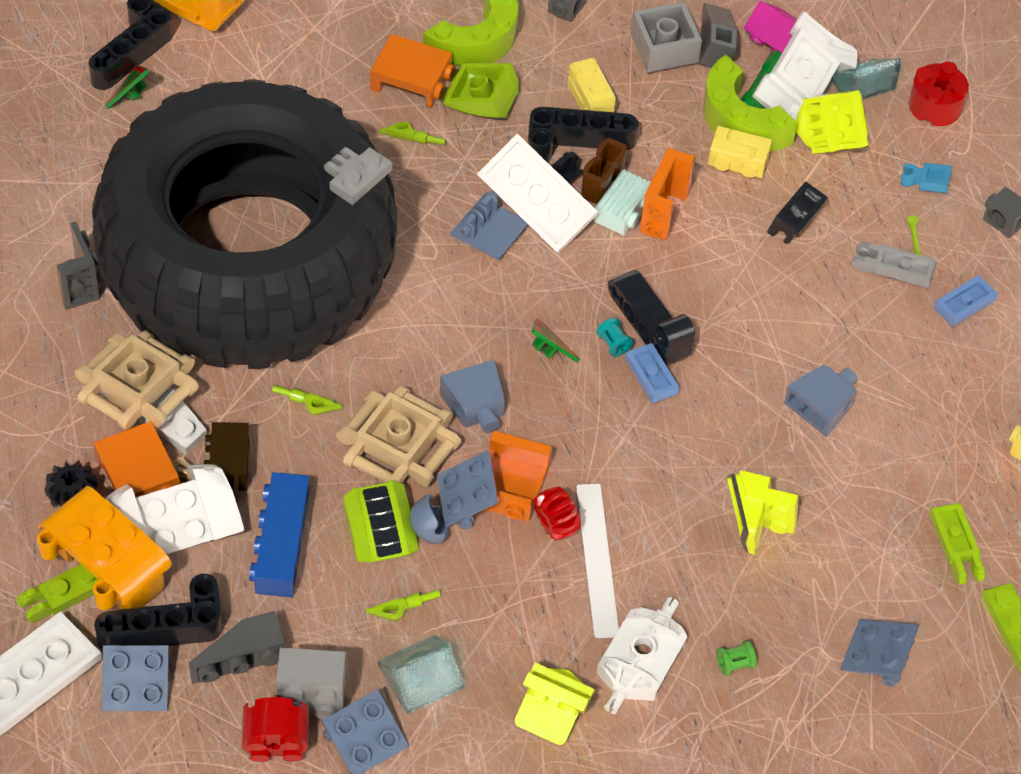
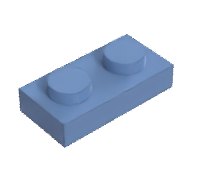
M978 275L936 300L934 309L954 327L995 302L998 293Z
M652 343L626 352L625 361L651 403L679 393V385Z

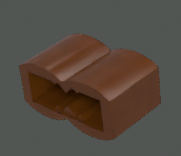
M607 138L598 146L596 157L589 160L583 170L581 196L584 199L595 204L599 203L619 173L625 168L627 145Z

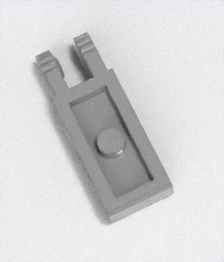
M867 242L858 243L856 252L859 256L853 257L851 262L853 268L858 271L861 270V272H872L929 288L936 265L935 259L885 245L879 246L872 243L868 244Z

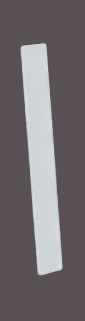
M577 485L594 637L614 638L619 627L601 485Z

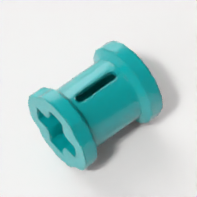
M617 318L607 319L596 330L597 336L600 339H604L608 345L609 353L612 357H619L625 354L633 346L632 338L625 335L620 328L621 322Z

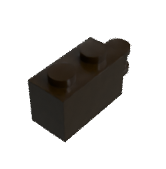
M212 422L211 434L205 435V453H210V460H204V464H214L222 468L233 491L235 500L238 502L239 491H247L249 423Z

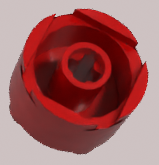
M945 61L942 64H929L918 68L908 103L911 113L920 121L923 119L930 121L933 126L953 124L959 119L965 105L969 90L967 78L957 69V65L950 61Z
M284 697L255 699V706L249 707L248 703L243 706L242 749L250 753V760L266 762L270 759V756H283V760L290 762L302 760L303 753L308 749L309 707L302 702L301 708L292 705L293 699Z

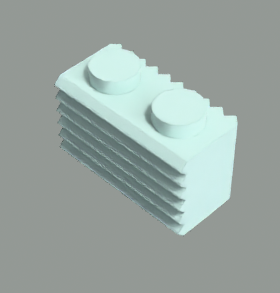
M623 169L596 205L595 209L599 214L594 218V222L625 236L628 229H634L640 219L644 195L651 181H647L645 178L642 179L640 176L637 177L635 174H631V172Z

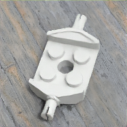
M668 597L661 610L654 611L639 607L629 611L597 667V674L613 692L604 706L607 712H610L612 708L611 714H616L624 699L655 700L657 690L681 648H684L687 642V635L684 629L672 619L673 613L679 606V602L676 599L671 602L672 597ZM639 644H645L652 651L648 654H640L635 650V647Z

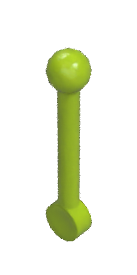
M910 215L906 223L911 228L914 254L923 256L919 250L916 229L918 217Z

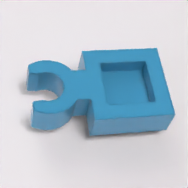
M924 163L923 168H918L914 164H904L903 174L900 176L901 185L913 186L919 184V190L947 193L952 177V165Z

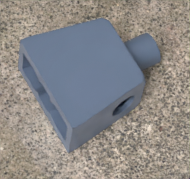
M494 360L440 376V395L463 426L469 427L480 424L484 433H491L493 430L498 429L500 423L497 418L504 414L505 400Z
M822 365L788 385L784 404L827 437L853 404L856 389L852 385L857 382V376L849 368H844L837 374L830 367Z

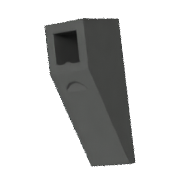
M708 3L703 4L702 44L699 64L712 67L724 55L732 58L737 47V27L729 9Z
M275 611L241 620L189 662V671L192 684L198 682L208 683L217 677L228 674H241L250 668L262 665L271 666L278 663L280 648H285V642Z

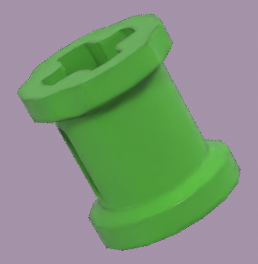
M748 640L743 641L740 646L724 649L723 647L716 649L718 666L724 676L730 675L733 670L744 667L753 669L756 667L755 651Z

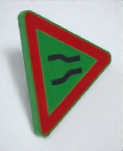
M136 65L105 106L110 108L124 94L132 101L139 98L140 94L132 87L135 86L139 91L147 88L146 83L142 79L150 71L145 67Z
M537 318L534 321L531 332L537 338L533 341L532 345L537 351H540L543 345L548 343L547 347L543 350L547 358L552 357L558 350L576 363L580 360L540 319Z

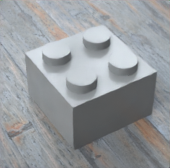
M685 2L633 11L630 34L647 73L699 63L702 39Z
M280 648L276 678L277 697L293 699L292 705L300 708L301 702L309 707V716H315L320 719H325L344 708L346 652Z

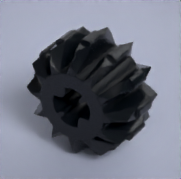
M65 460L64 467L61 468L54 465L53 473L46 474L45 495L50 499V504L53 508L61 507L86 486H90L97 491V477H95L89 465L82 467L79 460L74 465H70Z

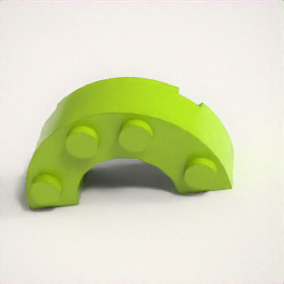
M484 0L483 17L485 20L473 26L462 27L442 20L423 32V44L451 52L452 65L494 63L504 57L515 42L518 2L517 0Z
M724 55L709 71L704 95L703 112L712 131L716 133L717 127L721 126L772 139L770 151L781 150L793 145L798 122L780 105L773 108L759 109L741 101L738 95L741 91L744 71L729 56Z

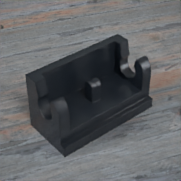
M805 181L776 215L767 233L773 237L780 230L786 235L783 242L785 244L790 243L794 236H798L823 206L828 197Z

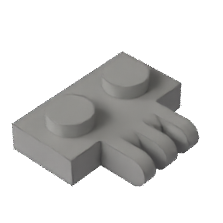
M344 147L340 151V155L336 154L332 158V162L328 161L324 165V169L335 177L330 181V190L353 205L392 171V162L370 147L360 156L349 148Z

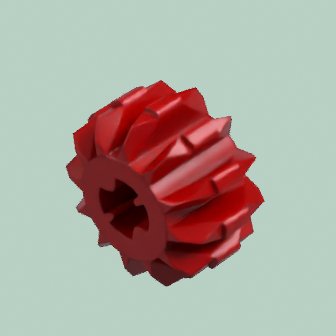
M557 486L546 489L534 498L536 517L539 519L541 526L544 527L546 534L550 535L552 539L556 541L565 537L568 538L580 529L581 518L578 515V509L563 488Z

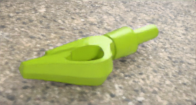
M407 121L381 128L379 131L380 134H385L389 137L407 141L414 140L422 144L430 142L445 145L446 142L445 138L430 136L429 132L413 129Z
M274 385L272 392L290 397V401L306 405L307 410L312 415L324 414L342 409L343 407L342 404L334 403L330 399L296 388L290 390Z
M438 589L421 595L417 592L404 598L376 605L373 608H367L366 613L387 620L398 621L403 616L405 610L422 606V602L441 597L440 591ZM389 611H397L396 613H386Z

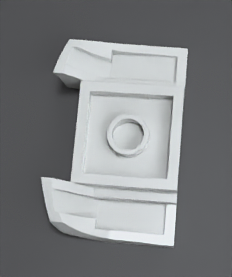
M805 11L801 12L789 32L792 37L772 72L764 75L752 96L765 108H773L780 105L795 120L804 98L822 95L836 70L856 69L857 50L831 34Z
M214 464L187 465L193 479L191 481L135 497L132 487L125 484L108 495L106 499L147 534L166 554L210 540L220 539L245 531L233 491L222 468Z

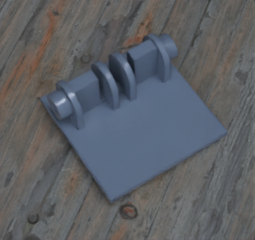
M490 191L478 200L452 230L450 235L499 260L528 224L520 216L499 206L498 194Z
M489 450L437 474L445 527L456 523L460 525L461 529H469L474 522V514L498 503Z
M859 619L840 670L881 675L884 685L894 687L895 684L900 682V676L903 668L906 666V660L909 658L911 646L915 642L919 625Z
M103 646L102 711H168L169 646Z
M378 689L321 720L325 727V730H323L324 737L328 742L333 741L350 774H362L409 747Z

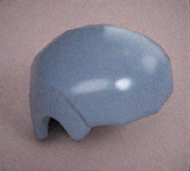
M427 494L414 503L410 511L409 521L412 530L419 538L430 544H439L447 539L449 529L444 525V518L440 514L441 507L439 505H430L433 495Z

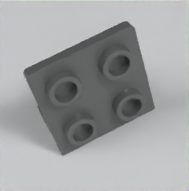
M76 221L70 223L75 259L57 264L61 297L66 310L100 300L98 288L102 287L100 275L96 270L100 268L95 251H89L90 242L85 230L80 231Z

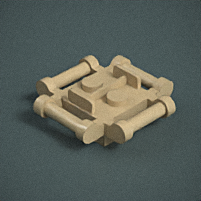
M146 330L137 337L131 334L128 338L115 333L108 339V344L86 365L82 364L75 370L76 378L81 383L87 384L80 391L77 400L85 406L91 405L118 422V426L124 430L133 428L140 416L145 417L148 422L151 421L155 428H159L166 422V416L185 397L193 395L198 390L197 382L187 375L192 370L195 360L186 354L182 356L154 339V335ZM173 384L179 386L158 408L152 406ZM100 391L104 392L107 395L108 401L99 397L97 394Z
M399 386L394 393L389 392L386 397L376 391H370L364 398L365 403L346 426H342L336 433V437L341 443L353 445L346 453L343 464L351 469L356 467L384 483L393 480L403 484L405 478L409 475L418 484L424 487L429 486L434 479L433 474L451 450H456L461 443L460 437L446 428L453 418V412L446 408L441 410L410 394V390L403 386ZM434 440L441 441V445L425 466H420V463L430 452L431 444ZM363 452H366L396 468L394 473H391L361 457Z

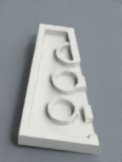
M170 387L152 406L158 408L174 392V389ZM100 391L101 394L107 397V395L104 392ZM183 400L166 416V422L159 428H155L160 437L186 456L205 439L207 429ZM143 416L137 419L142 424L148 423L147 419Z

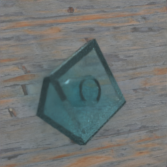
M873 58L857 63L856 69L836 70L831 81L839 92L859 90L862 100L895 90L901 68V59Z
M435 635L377 660L379 668L407 714L464 688V682L450 643Z

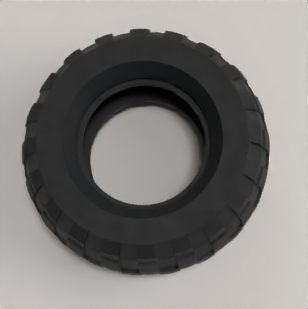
M248 79L243 80V82H212L201 85V88L189 92H179L162 100V105L157 109L145 111L130 124V132L127 136L118 138L109 153V158L101 176V183L98 184L92 204L93 237L101 274L105 284L134 322V325L141 332L146 330L153 334L154 337H158L164 345L182 356L185 354L203 359L205 365L226 368L228 364L248 365V369L270 367V363L288 359L290 362L302 360L311 356L313 349L319 345L331 346L343 338L353 321L361 320L367 314L382 287L383 278H386L392 266L396 250L397 207L392 180L388 173L353 205L330 190V181L335 177L326 172L324 165L328 161L332 162V158L336 154L340 155V151L344 147L349 148L359 156L369 147L376 152L378 150L375 149L369 140L367 132L357 121L346 119L343 116L341 107L326 98H315L307 94V90L289 84L281 86L265 83V80ZM238 195H263L285 200L299 208L311 220L309 225L291 241L279 247L255 252L215 250L198 243L181 229L185 220L204 204Z

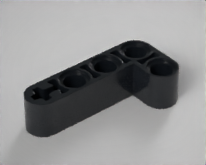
M154 0L127 1L130 26L89 59L90 80L94 88L106 90L113 87L127 76L136 65L142 64L172 39V17L166 8Z
M537 107L530 114L528 144L547 163L552 158L553 145L598 148L605 139L611 138L627 145V150H630L636 146L639 122L635 116L627 113Z
M632 270L608 281V290L613 301L645 345L650 343L654 345L666 366L692 354L695 331L691 320L686 314L673 318L637 270Z
M204 573L193 577L189 585L191 602L102 612L97 616L94 624L98 646L102 650L103 646H174L210 642L217 639L222 633L217 580L214 576ZM204 592L209 593L208 595H199ZM203 620H212L209 623L202 622ZM173 623H179V624H180V625H178V626H170V625L173 624ZM142 626L148 627L144 630H138V628Z

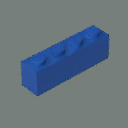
M272 472L270 484L264 485L263 502H267L266 510H260L258 527L262 528V535L255 538L254 555H258L257 563H251L249 581L255 582V594L293 598L310 494L309 476Z

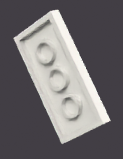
M518 134L477 174L558 254L599 214L587 200Z
M61 611L0 656V736L102 660L101 652Z

